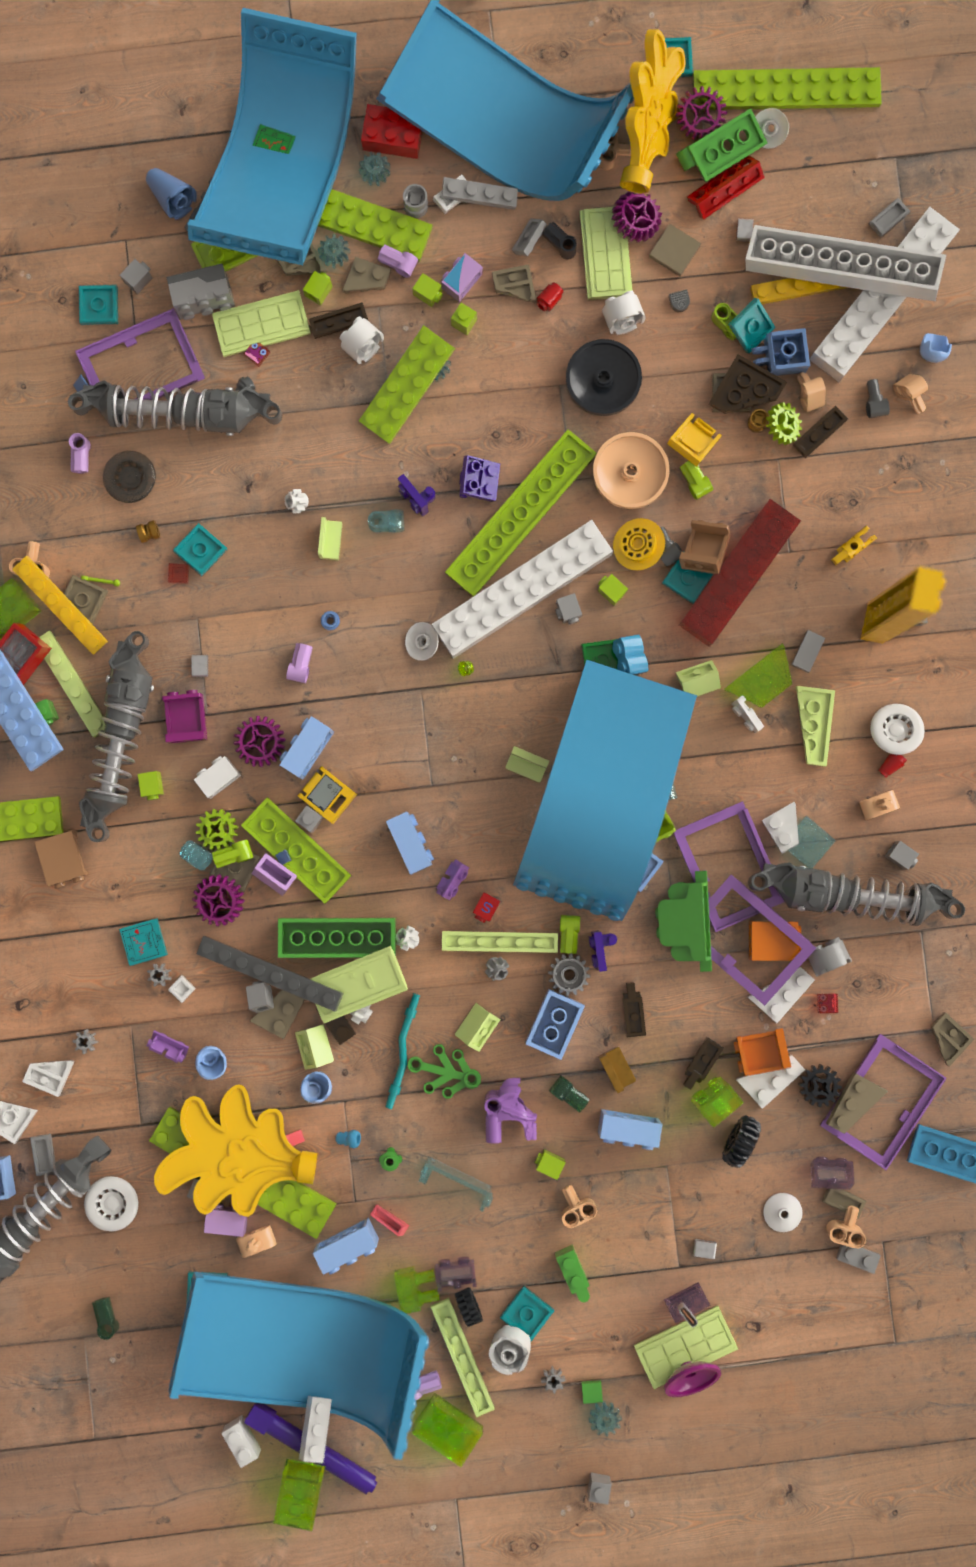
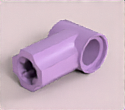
M384 245L379 252L378 261L394 268L400 275L410 278L418 258L409 252L402 253Z
M74 433L69 438V445L71 446V472L85 474L89 472V450L91 444L82 434ZM79 440H83V445L77 448L76 443Z
M296 643L292 663L288 666L286 679L306 683L309 674L308 665L313 649L312 646Z
M437 1370L419 1376L420 1388L416 1391L415 1399L418 1400L424 1394L442 1388Z

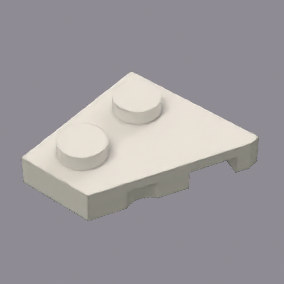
M742 695L731 703L733 706L732 710L738 717L742 716L746 721L744 724L749 731L756 733L764 725L752 708L749 709L744 703L746 699Z
M795 802L762 820L782 854L799 845Z
M75 1061L31 1063L22 1082L59 1097Z

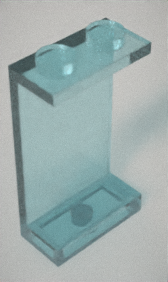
M428 1156L420 1173L419 1182L426 1184L432 1170L483 1194L479 1202V1210L483 1212L485 1207L489 1208L493 1199L490 1185Z

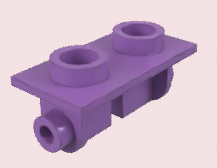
M456 859L454 862H451L445 874L450 876V879L442 877L436 887V893L451 900L457 894L461 881L467 877L469 867Z
M155 1030L153 1031L152 1038L149 1039L146 1045L149 1047V1050L160 1055L166 1050L165 1057L176 1063H182L189 1049L182 1042L169 1038Z

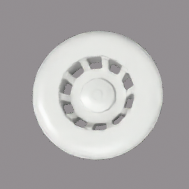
M889 704L880 708L872 718L870 725L872 738L882 750L895 755L910 753L923 740V721L919 714L909 706Z
M110 1176L101 1178L90 1186L91 1188L85 1195L84 1209L87 1218L95 1227L112 1232L127 1227L133 1221L138 1211V1197L130 1183L122 1178Z

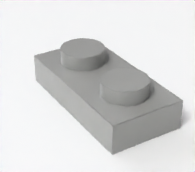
M530 218L512 251L516 255L528 256L547 224L542 219Z
M841 1245L836 1259L874 1274L881 1255L863 1247L857 1249Z

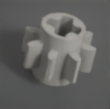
M501 956L499 958L493 957L487 961L486 966L488 969L485 970V973L489 978L495 981L503 980L507 976L509 964Z
M165 963L160 967L157 964H153L154 970L147 971L150 973V978L147 980H152L154 987L159 983L165 986V980L172 979L169 977V972L172 970H167ZM158 972L163 973L161 978L156 977V974H158Z
M88 1029L84 1030V1035L81 1032L76 1033L78 1038L72 1041L76 1043L77 1047L75 1050L81 1049L83 1054L87 1053V1049L90 1051L95 1050L93 1045L99 1042L94 1038L96 1033L90 1034ZM85 1038L88 1039L86 1045L83 1044Z
M551 1366L550 1370H543L546 1377L541 1378V1383H546V1391L551 1389L555 1393L558 1388L563 1389L561 1382L566 1381L565 1376H560L562 1373L561 1368L555 1370ZM551 1377H555V1382H551Z

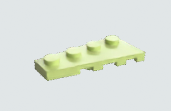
M796 686L806 764L826 767L835 690Z

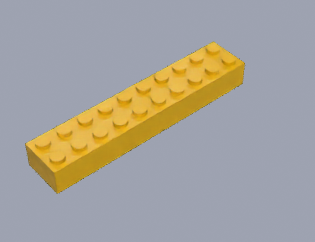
M919 566L867 603L860 639L883 644L936 614L941 606V599H939L940 591H943L945 586L944 572Z

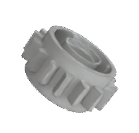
M562 954V959L555 958L557 963L550 964L553 971H548V974L552 975L549 982H555L553 988L559 987L560 994L566 991L567 996H569L570 992L577 995L576 990L583 991V984H589L585 980L590 978V975L586 974V971L590 968L583 966L586 961L580 962L579 955L573 958L572 954H569V957ZM567 969H572L575 973L574 977L570 980L564 978V972Z

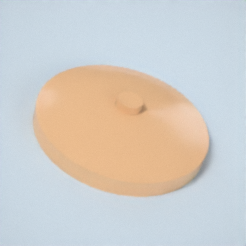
M636 432L621 433L607 440L599 449L593 465V478L599 493L609 503L624 509H638L653 503L664 491L670 472L667 455L660 444L651 437Z

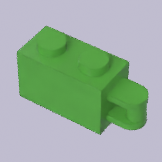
M572 1244L555 1252V1256L571 1294L576 1293L579 1301L584 1303L590 1298L587 1289L590 1285Z

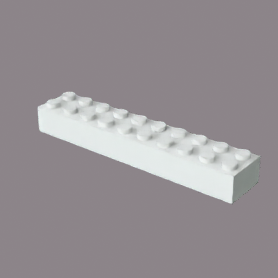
M929 207L898 247L941 254L960 229ZM863 290L809 360L837 382H840L906 297Z
M754 225L745 261L746 271L936 301L946 255Z
M590 520L432 623V626L454 659L609 558L613 550L593 520Z

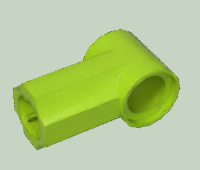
M690 461L680 466V470L689 484L688 487L694 499L697 500L713 491L711 481L707 476L703 475L699 466L696 467Z
M248 839L212 852L217 868L254 858Z
M561 915L560 953L577 954L580 916Z

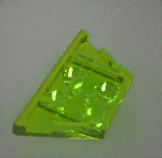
M782 643L724 690L739 697L743 695L746 701L760 708L764 707L792 685L784 644Z

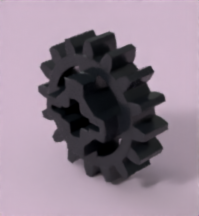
M819 1064L818 1069H816L814 1065H811V1071L804 1070L806 1076L800 1075L803 1082L798 1083V1085L803 1087V1089L799 1092L800 1094H806L803 1099L805 1101L810 1099L809 1104L812 1106L817 1103V1106L821 1108L822 1103H824L828 1107L830 1100L834 1103L836 1102L835 1095L840 1096L837 1089H842V1086L838 1085L837 1082L841 1081V1079L835 1077L836 1071L830 1072L831 1067L826 1066L824 1069L823 1065ZM825 1073L822 1077H817L815 1074ZM816 1081L822 1083L821 1085L825 1091L818 1088ZM818 1095L825 1096L824 1098H815V1096L817 1097Z

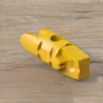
M867 525L836 549L839 554L831 559L835 566L843 559L847 563L857 553L864 550L877 539L873 535L865 543L861 540L860 536L867 533L870 529Z

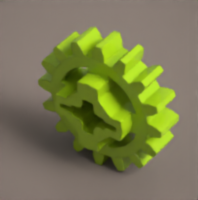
M785 402L772 406V409L768 411L770 416L766 417V420L769 421L766 427L770 428L768 434H773V441L778 440V444L783 443L787 445L797 441L796 438L801 436L798 431L802 430V427L799 426L802 420L798 419L800 414L795 413L796 408H791L790 403L785 404Z
M212 809V814L206 811L205 818L200 816L202 823L196 824V826L200 827L196 834L201 835L198 841H205L203 843L204 847L210 845V850L214 851L215 847H217V850H220L222 846L225 848L229 847L228 842H235L232 837L238 836L234 830L239 827L233 825L236 819H230L231 814L229 812L225 814V811L220 809L218 813L216 809ZM220 817L217 821H211L213 818ZM215 827H218L219 833L214 830ZM220 838H223V839H224V840H222V841H220V842H214V841H216L217 839H220Z

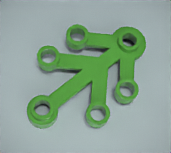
M436 1044L433 1052L439 1057L444 1067L425 1063L418 1056H413L408 1061V1069L411 1072L417 1073L420 1070L442 1075L436 1080L428 1081L424 1084L423 1089L427 1094L433 1093L436 1088L453 1078L461 1081L452 1087H444L442 1095L446 1099L452 1098L456 1092L465 1087L474 1089L481 1083L480 1073L475 1069H470L461 1049H455L452 1052V1058L458 1061L463 1072L454 1069L442 1044ZM442 1047L443 1052L437 1053L435 1049ZM459 1051L462 1056L455 1058L454 1053ZM415 1060L418 1061L419 1066L413 1067L412 1062ZM470 1075H473L475 1077L474 1082H470L468 1080V1077ZM431 1084L433 1090H426V1085ZM446 1089L452 1091L450 1096L445 1095L444 1091Z

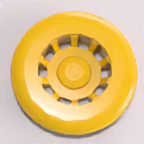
M637 518L626 522L617 531L613 541V551L616 559L622 566L630 570L650 568L658 562L665 548V537L662 529L655 522L645 518Z

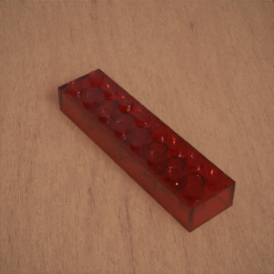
M769 499L724 561L719 574L714 575L679 626L710 647L801 520L772 499Z

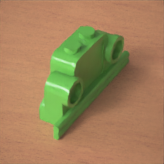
M695 871L696 883L679 882L671 885L668 890L669 899L659 902L655 911L656 918L659 921L656 934L662 945L672 946L671 955L675 960L700 961V972L712 971L707 871Z

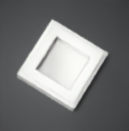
M181 975L168 990L183 1003L196 988Z

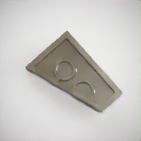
M281 990L273 998L274 1008L258 1012L250 1022L284 1039L305 999Z
M853 1072L826 1124L845 1134L888 1091Z

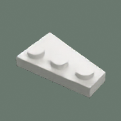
M799 967L765 1006L752 994L747 998L775 1023H778L815 979ZM770 985L763 987L761 990L764 992Z
M791 1054L789 1055L790 1069L736 1078L738 1083L762 1109L805 1070Z
M0 1101V1135L16 1144L38 1110Z

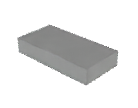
M897 198L873 218L869 225L881 238L911 211Z
M807 630L791 665L809 673L825 638Z
M51 1133L31 1137L30 1141L36 1176L45 1175L47 1172H54L53 1165L56 1161Z

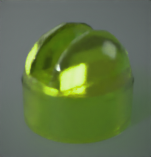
M461 661L458 664L459 674L461 676L471 675L475 669L473 668L474 664L471 661Z

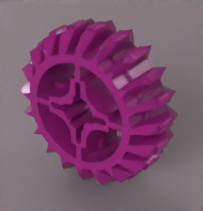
M703 86L700 87L699 93L696 87L692 89L693 95L689 91L686 92L688 99L681 97L680 101L684 105H677V109L682 110V112L676 113V117H682V119L677 121V125L683 123L684 125L680 128V131L682 132L687 129L688 131L685 136L688 137L691 132L693 134L692 140H695L696 135H699V139L703 138V135L706 136L713 132L715 128L721 127L719 123L726 122V119L721 118V116L727 115V111H721L722 108L726 107V103L719 104L723 97L715 98L718 93L717 90L714 91L713 95L709 94L711 87H708L706 93ZM697 98L708 99L705 102V104L701 106H698L691 102ZM712 103L716 108V120L709 114V107ZM705 106H707L704 113L706 117L702 116L696 122V119L698 118L697 115L699 114L696 113V111H701L705 108ZM687 107L694 115L691 125L686 118ZM700 122L711 125L710 128L705 130L695 129Z
M628 191L621 195L614 203L611 220L615 221L613 227L619 228L617 233L622 232L624 234L623 239L628 236L630 242L634 239L637 243L641 240L645 242L648 238H652L659 230L662 213L658 212L660 206L655 205L656 199H650L651 194L645 196L644 194Z
M256 716V722L250 717L249 725L243 721L242 724L245 728H237L241 734H234V737L239 738V741L233 742L234 745H240V747L235 749L237 753L242 752L239 758L243 759L246 757V764L252 760L251 765L253 767L258 762L261 768L264 766V761L267 766L271 765L269 759L277 762L275 754L282 756L278 749H285V746L280 745V742L286 741L285 738L279 737L284 734V731L277 732L281 726L276 724L273 727L275 720L271 719L268 722V717L266 716L263 717L262 721L260 716ZM257 727H267L272 731V734L261 735ZM252 729L253 737L245 744L246 735ZM258 736H259L261 739L264 738V741L261 742V743H262V745H261L262 747H260V745L256 744V742L258 741V739H257ZM275 739L273 749L270 753H267V744ZM258 748L262 757H254L247 750Z
M218 874L216 878L214 875H210L209 879L204 878L202 883H198V889L193 892L196 897H193L192 901L197 902L193 908L199 909L196 914L198 916L203 915L202 921L209 919V925L213 924L214 921L216 926H220L221 922L224 926L228 924V921L232 923L235 921V917L238 918L240 916L239 911L244 909L240 905L245 902L244 899L240 898L244 895V892H238L241 885L235 887L233 885L235 879L229 882V876L227 875L223 879L221 874ZM211 886H220L216 893L206 892ZM227 891L231 895L232 899L228 898L226 894ZM218 896L220 898L219 901H222L220 904H218L217 900L215 899ZM206 901L210 904L211 909L208 908ZM228 907L231 909L227 914H217L221 908L226 909Z

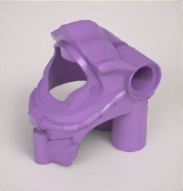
M508 1078L503 1082L499 1090H490L485 1095L487 1143L502 1142L501 1121L504 1120L520 1121L524 1128L526 1140L537 1139V1123H535L537 1114L528 1109L524 1101L519 1097V1093H521V1087L518 1086L520 1078ZM491 1100H495V1101H497L498 1103L493 1105V1104H490L489 1102H490Z

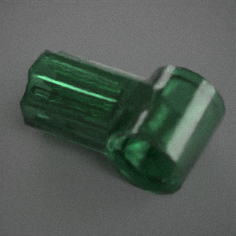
M562 1075L558 1077L549 1089V1092L561 1101L564 1100L579 1113L590 1100Z
M104 1297L93 1301L92 1305L98 1325L97 1334L101 1339L108 1340L118 1332L119 1323L115 1319L110 1297ZM105 1325L111 1326L112 1333H108L105 1330Z

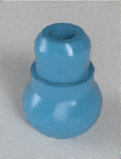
M357 1130L339 1132L336 1134L335 1141L337 1144H343L354 1149L360 1145L361 1134Z

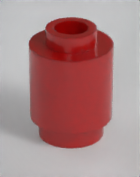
M555 282L548 284L536 298L537 306L542 311H551L562 298L563 289Z

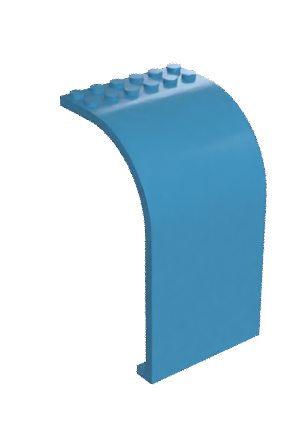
M430 0L376 100L486 175L507 187L517 188L518 192L542 200L560 201L568 199L576 192L580 193L583 187L586 188L590 183L592 170L595 171L601 162L599 157L609 148L610 143L608 141L610 137H614L617 133L619 120H623L628 112L626 107L634 101L631 84L628 83L619 93L607 98H591L565 90L536 73L439 4L440 0Z
M242 8V69L235 119L227 146L194 220L190 219L187 224L188 239L303 265L336 179L346 143L354 93L357 33ZM260 124L296 136L290 153L285 154L252 146Z
M586 660L545 793L513 886L522 891L534 892L540 897L547 896L553 898L558 903L565 902L571 904L574 908L589 910L595 915L602 914L608 916L613 921H623L639 890L660 831L697 695Z
M194 1272L168 1393L169 1397L178 1399L179 1395L302 1408H306L308 1396L332 1399L330 1413L346 1417L371 1429L384 1441L393 1458L402 1460L403 1452H406L407 1449L406 1437L407 1432L411 1430L412 1421L410 1418L412 1411L416 1407L415 1394L420 1388L419 1375L420 1371L424 1368L425 1361L423 1356L428 1348L429 1338L419 1324L405 1312L362 1295L320 1287Z

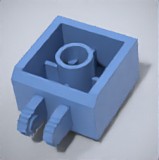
M806 328L770 332L764 339V346L752 349L753 354H766V358L755 359L753 363L758 366L767 365V371L776 376L806 373L810 367Z

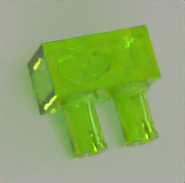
M414 1266L395 1270L394 1279L401 1311L406 1314L421 1311L423 1304L440 1301L438 1288L423 1292L418 1288L419 1284L436 1281L434 1269L416 1272Z

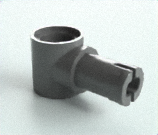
M878 379L867 381L869 398L866 403V412L868 418L889 415V401L881 395Z
M660 527L665 537V548L661 559L666 566H669L679 560L682 550L678 543H674L670 539L665 527Z

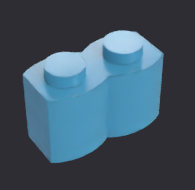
M639 634L622 637L613 641V652L618 659V670L632 675L648 672V661L644 654L643 641Z

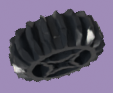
M747 1115L742 1116L737 1121L730 1135H728L722 1152L724 1162L736 1168H740L746 1163L758 1142L761 1132L760 1122Z

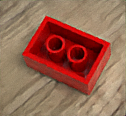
M367 104L361 138L363 151L418 159L423 131L388 107Z

